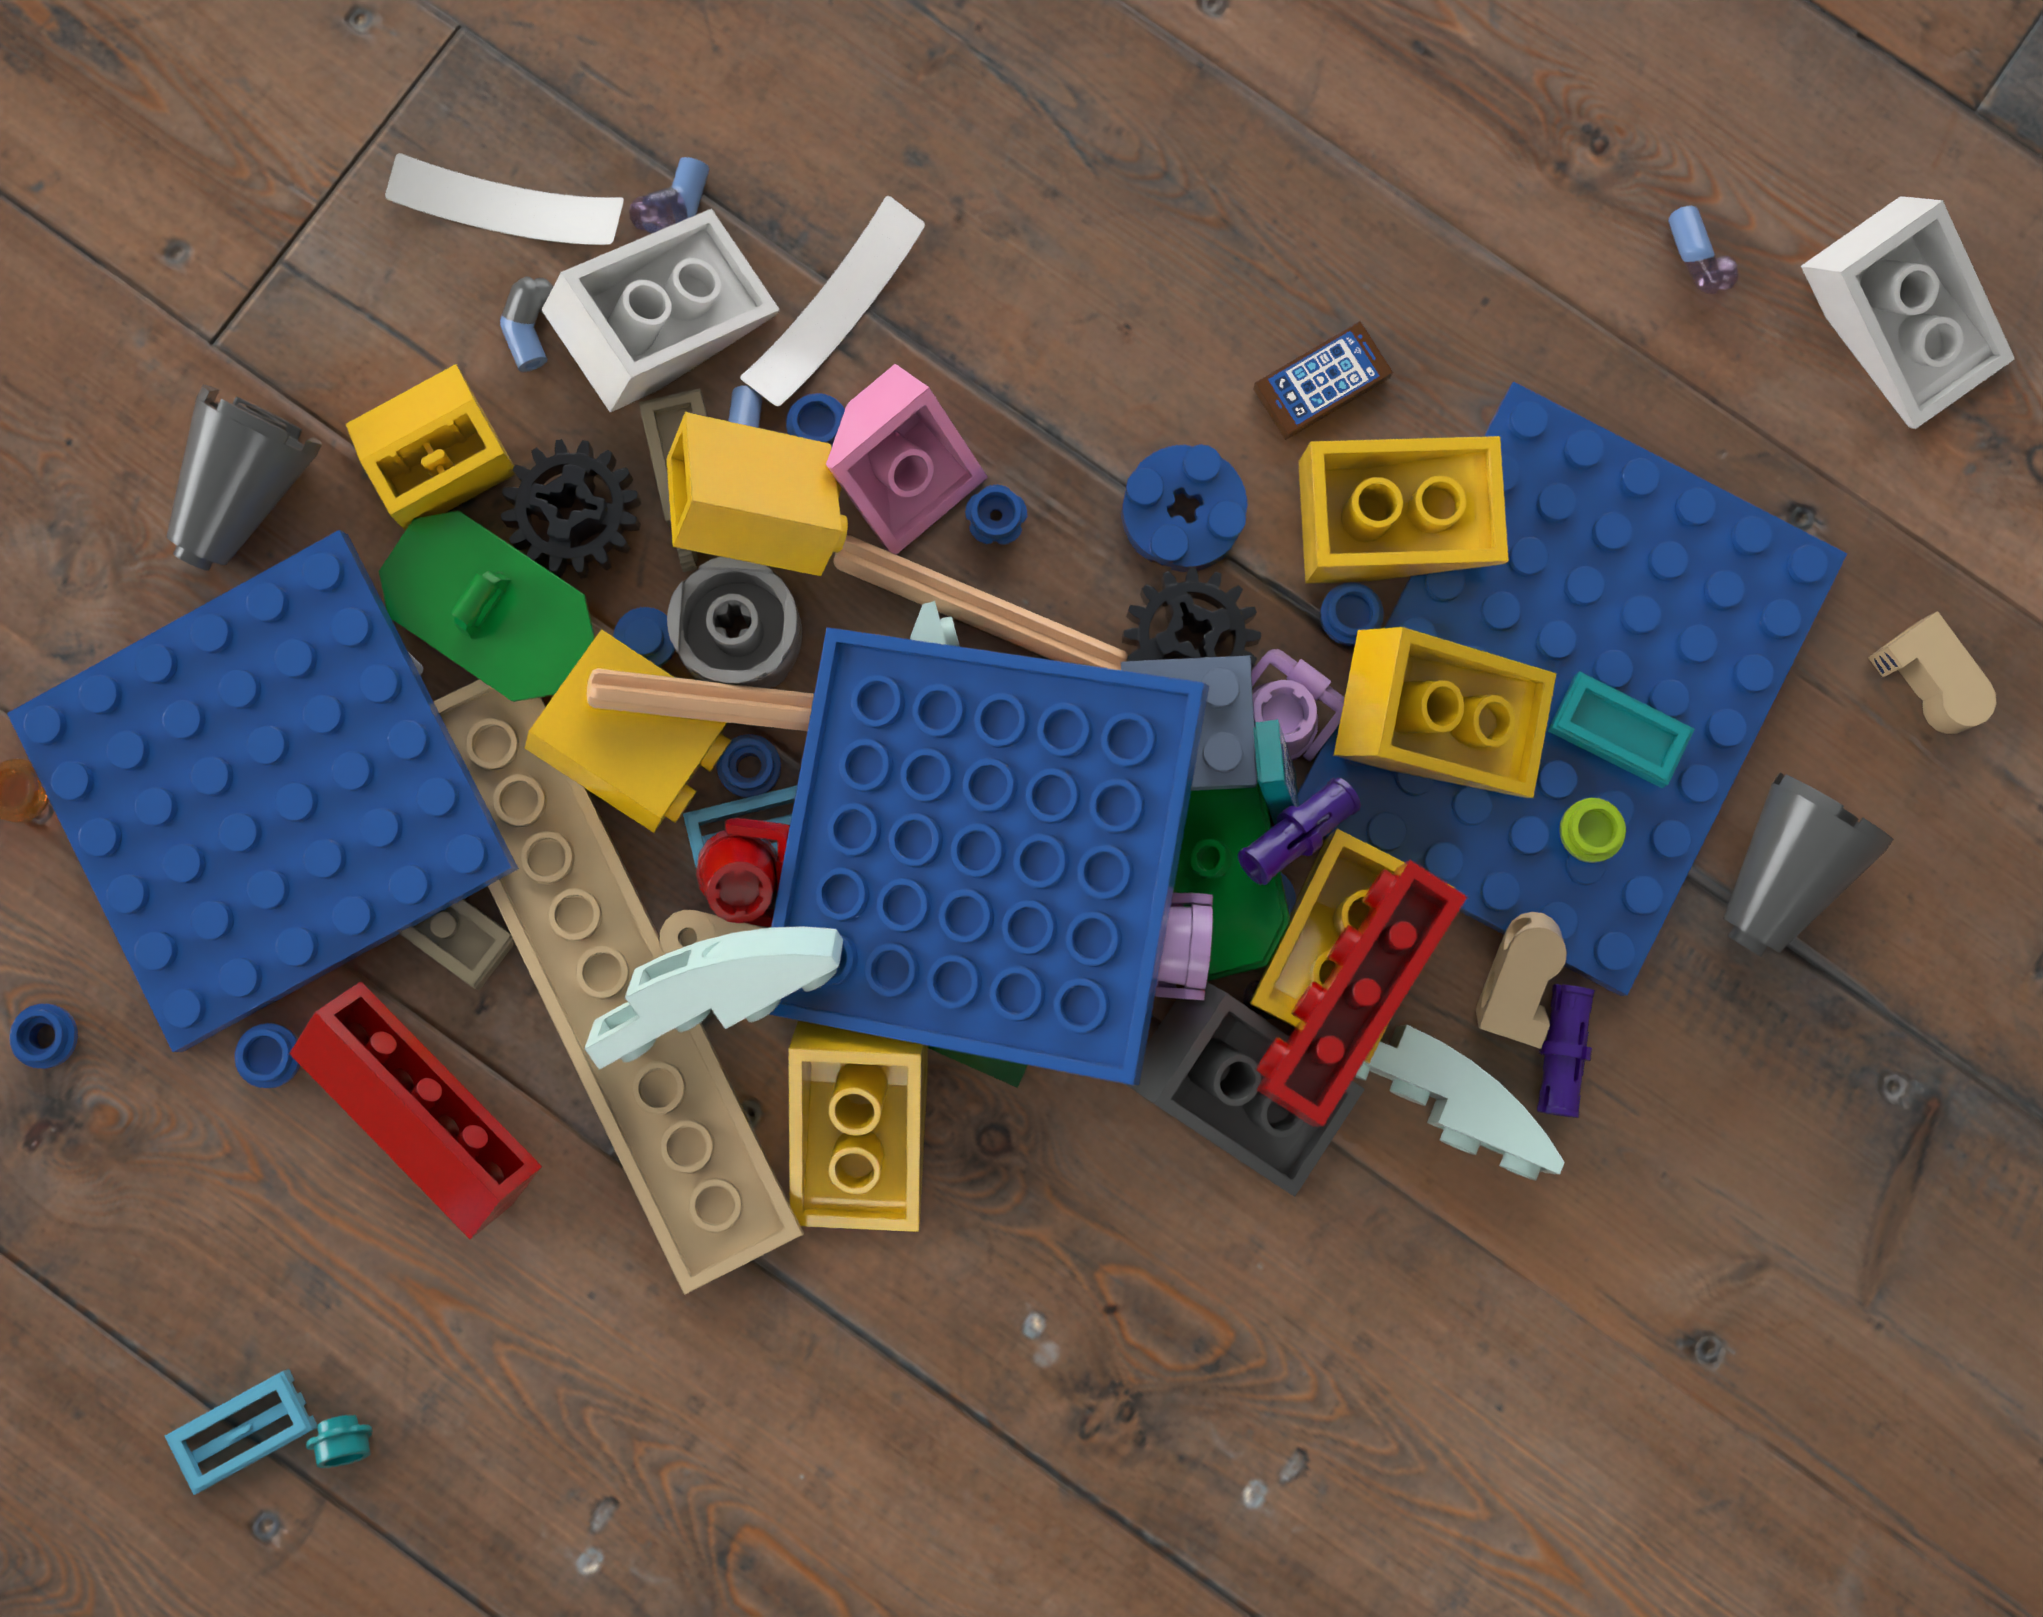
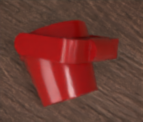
M732 818L725 821V830L718 832L706 841L698 855L696 876L701 892L707 898L709 906L718 917L732 923H747L765 927L772 926L774 910L767 908L771 903L774 891L776 890V896L778 893L790 825ZM768 839L777 840L778 856Z

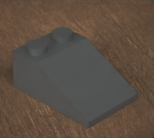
M1207 982L1204 990V1001L1176 999L1146 1045L1139 1085H1125L1295 1197L1365 1089L1351 1081L1324 1126H1311L1257 1091L1256 1089L1265 1077L1256 1071L1260 1060L1276 1037L1287 1042L1289 1036L1228 993Z

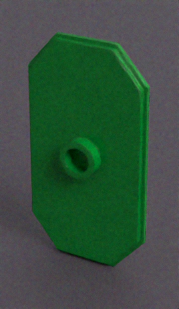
M460 511L414 518L378 571L386 609L392 620L512 702L554 696L595 639L586 596Z
M1258 776L1256 788L1192 790L1190 793L1173 893L1213 895L1212 939L1207 981L1268 966L1291 923L1281 871L1272 877L1268 884L1264 885L1262 883L1259 885L1251 880L1238 861L1237 855L1242 848L1248 847L1272 828L1269 809L1258 783Z

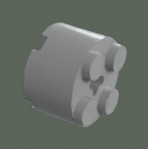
M726 557L711 559L700 565L699 569L692 573L684 582L682 581L671 597L667 614L668 633L675 651L694 679L761 688L775 687L785 680L795 664L801 649L802 624L794 598L787 585L766 565ZM743 616L749 629L741 630L737 638H729L722 627H731L734 623V617Z

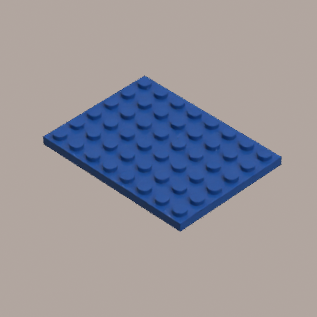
M1513 381L1483 436H1500L1509 561L1501 565L1410 576L1383 628H1408L1557 673L1534 797L1524 798L1385 770L1333 756L1339 729L1338 725L1319 750L1299 788L1297 795L1299 806L1327 785L1330 779L1334 777L1335 779L1338 777L1342 778L1357 793L1361 808L1356 814L1349 816L1322 838L1323 840H1326L1331 833L1339 829L1405 863L1409 860L1413 861L1467 896L1459 910L1460 912L1505 935L1506 929L1512 920L1521 914L1529 912L1544 913L1553 918L1560 928L1567 951L1564 967L1619 996H1626L1737 777L1847 553ZM1580 671L1695 729L1667 786L1660 788L1547 731L1575 674ZM1586 798H1599L1613 804L1623 816L1626 826V836L1620 850L1609 859L1596 863L1584 862L1573 857L1565 849L1560 838V822L1564 813L1570 806Z

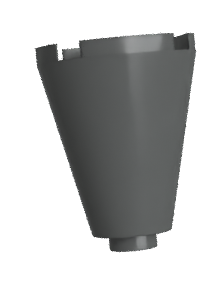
M203 384L196 396L166 537L177 545L173 555L190 565L209 571L213 562L221 565L229 563L315 459L322 443L313 437L307 439L305 444H302L297 440L303 429L237 396L233 404L223 399L219 403L215 400L220 389Z
M1779 773L1769 789L1723 917L1724 920L1734 925L1728 937L1760 957L1768 946L1780 953L1881 857L1894 839L1865 818L1858 822L1859 819L1855 815L1843 808L1844 805L1787 774Z

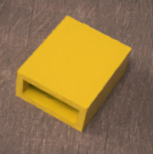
M685 412L666 458L673 547L822 576L832 553H839L842 550L848 529L847 517L840 514L839 496L841 485L826 466L831 451V444Z
M601 629L529 729L525 749L655 833L665 817L674 823L678 821L697 792L688 786L696 771L702 766L711 772L732 740L722 734L728 722L601 709L590 706L587 701V684L592 671L595 669L673 677Z

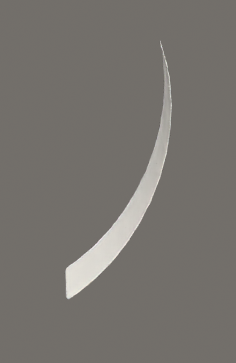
M401 153L395 157L385 194L388 200L444 219L487 230L547 241L598 245L611 244L614 241L624 203L622 197L570 196L495 183L431 165Z
M885 197L872 220L831 278L784 334L740 376V379L773 405L780 406L828 358L870 307L925 227L924 222L892 197Z

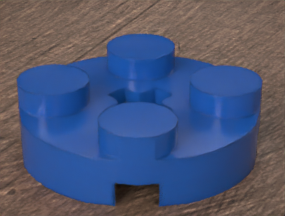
M1203 444L1195 446H1169L1146 457L1128 478L1121 510L1122 523L1134 549L1147 560L1152 562L1153 559L1160 565L1169 566L1171 570L1188 572L1189 567H1196L1198 571L1222 560L1234 546L1245 526L1248 506L1247 495L1243 482L1236 470L1229 462L1221 458L1214 448ZM1183 493L1188 499L1196 498L1200 506L1194 512L1196 521L1186 524L1182 516L1171 518L1167 509L1174 505V495Z

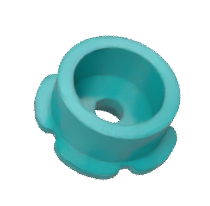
M344 1415L330 1418L317 1424L318 1437H312L306 1442L308 1450L314 1449L318 1468L338 1467L360 1461L371 1455L368 1438L372 1436L373 1431L369 1425H359L356 1415Z

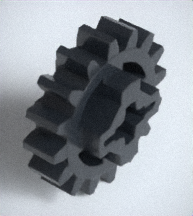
M560 439L555 442L554 456L547 458L537 447L531 450L536 464L531 470L520 465L513 467L512 470L521 481L519 488H503L502 495L515 508L501 513V519L507 527L519 528L509 538L517 550L530 547L527 556L540 565L549 559L550 572L559 578L565 573L567 565H573L579 577L583 579L588 577V563L595 560L606 571L612 568L610 558L607 555L611 549L614 548L626 554L631 548L622 534L624 530L639 531L641 524L637 517L628 513V510L635 509L642 504L637 491L624 490L634 481L628 469L621 468L612 472L617 460L611 451L607 449L597 459H594V451L589 441L582 440L576 453H570L563 440ZM562 473L560 477L556 478L555 480L551 481L546 485H543L552 477ZM594 477L599 478L608 486L612 496V504L607 503L604 498L593 496L596 487L593 482ZM579 499L584 507L583 511H572L569 519L565 520L559 510L561 507L571 508L574 500ZM531 515H536L540 520L549 522L547 531L550 537L549 542L544 541L536 534ZM596 533H601L593 541L581 546V542L585 541L586 539L590 538Z
M1189 567L1185 581L1178 583L1173 574L1167 571L1163 573L1161 579L1162 591L1158 592L1147 584L1141 589L1140 596L1147 605L1146 608L1130 605L1126 617L1139 626L1138 628H1130L1123 631L1122 643L1137 646L1138 649L1127 657V661L1217 657L1214 652L1216 644L1232 636L1233 644L1230 656L1250 655L1252 669L1257 658L1251 652L1244 649L1245 647L1257 645L1261 639V632L1246 629L1245 625L1254 619L1257 611L1255 607L1239 609L1236 603L1243 591L1239 585L1230 589L1227 593L1219 589L1222 575L1219 572H1215L1210 577L1208 583L1199 582L1196 567ZM1193 599L1206 601L1218 610L1212 612L1195 605ZM1164 607L1166 610L1165 616L1169 623L1168 628L1156 634L1155 638L1149 639L1150 624L1159 610ZM1183 623L1184 626L1188 625L1192 633H1204L1199 650H1195L1190 641L1178 642L1183 629Z

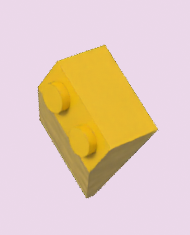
M1500 436L1311 441L1298 462L1305 583L1367 582L1501 565L1509 561Z
M1404 627L1358 630L1333 756L1385 770L1524 798H1533L1557 673Z
M1339 829L1331 833L1326 838L1290 913L1291 923L1269 965L1266 967L1250 1005L1296 1027L1300 1019L1291 1013L1298 1000L1313 980L1322 986L1336 963L1327 958L1336 940L1348 924L1358 930L1371 910V907L1362 902L1369 888L1383 869L1393 874L1405 862ZM1387 1026L1365 1059V1063H1370Z
M798 1020L789 1046L790 1207L800 1226L919 1232L928 1045Z

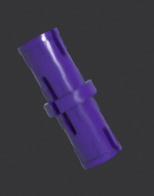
M1334 777L1327 782V785L1299 807L1289 806L1278 814L1276 825L1248 847H1244L1238 852V861L1244 872L1257 884L1261 885L1263 883L1266 885L1271 881L1272 877L1301 854L1305 856L1312 855L1321 848L1323 844L1322 838L1349 816L1356 814L1360 810L1361 803L1357 793L1345 780L1339 777L1335 779Z
M1552 985L1550 1027L1547 1032L1546 1041L1543 1042L1541 1049L1539 1048V1054L1544 1055L1542 1084L1536 1112L1579 1118L1580 1091L1585 1061H1591L1592 1048L1587 1047L1589 1019L1595 992L1593 989L1571 985Z

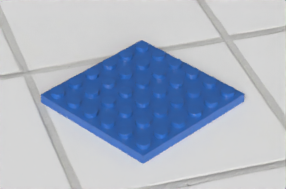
M341 530L332 533L7 713L172 1052L188 1050L399 935L401 931L423 922L519 869L349 535Z
M827 627L771 928L803 926L837 929L843 938L839 967L829 981L812 991H804L801 987L781 998L779 1005L769 1015L1130 1085H1139L1209 686L1204 682Z

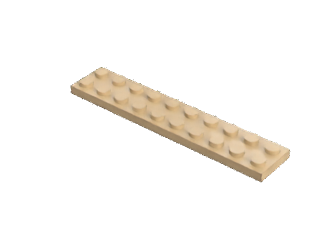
M479 679L434 701L519 868L488 886L684 1295L803 1235L804 1232L790 1207V1203L701 1022L684 1032H678L674 1028L656 1038L655 1043L647 1052L635 1060L623 1062L619 1058L601 1069H598L584 1049L594 1020L628 1002L625 996L634 969L664 955L655 926L589 791L525 749L528 731L546 707L543 699L536 698L512 702Z

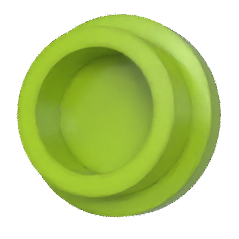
M1586 798L1576 802L1566 810L1560 822V838L1565 849L1573 857L1584 862L1596 863L1614 856L1622 847L1626 836V826L1620 811L1610 802L1599 798Z

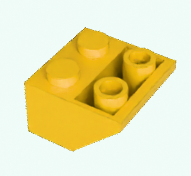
M457 364L346 423L362 466L389 514L405 531L414 518L446 513L515 475L512 470L514 465Z

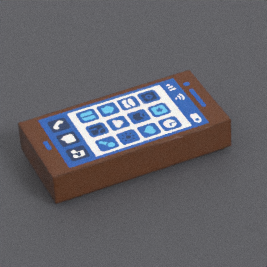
M1361 321L1255 382L1253 390L1284 439L1287 440L1390 379L1393 371Z

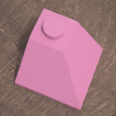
M896 364L847 403L826 466L885 549L896 555L988 478L930 388Z

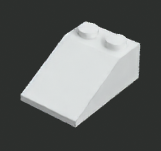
M1900 196L1801 266L1826 319L1910 428H1918L2015 359L1943 200Z
M712 209L562 271L542 308V312L610 413L667 386L776 316L780 310Z

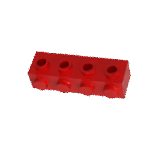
M1411 860L1399 866L1393 874L1383 869L1362 901L1371 907V910L1359 929L1357 930L1348 924L1331 948L1327 958L1336 963L1326 981L1321 986L1313 980L1295 1005L1291 1014L1300 1019V1022L1287 1042L1276 1037L1260 1060L1256 1071L1265 1077L1256 1090L1311 1126H1324L1464 904L1467 896Z
M361 981L315 1011L289 1053L470 1240L511 1207L542 1168L539 1162Z

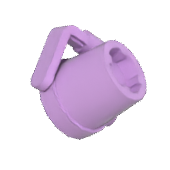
M1279 649L1269 650L1251 672L1252 687L1269 664H1272L1287 675V680L1271 681L1259 685L1252 690L1254 727H1256V722L1278 719L1292 761L1299 758L1305 752L1303 757L1311 762L1340 724L1345 697L1329 686L1331 680L1304 660L1300 659L1299 662H1296ZM1319 699L1336 713L1314 740L1318 729L1315 701Z
M1173 893L1155 992L1156 997L1204 1001V990L1207 983L1211 952L1213 895ZM1176 984L1184 985V989L1176 988Z

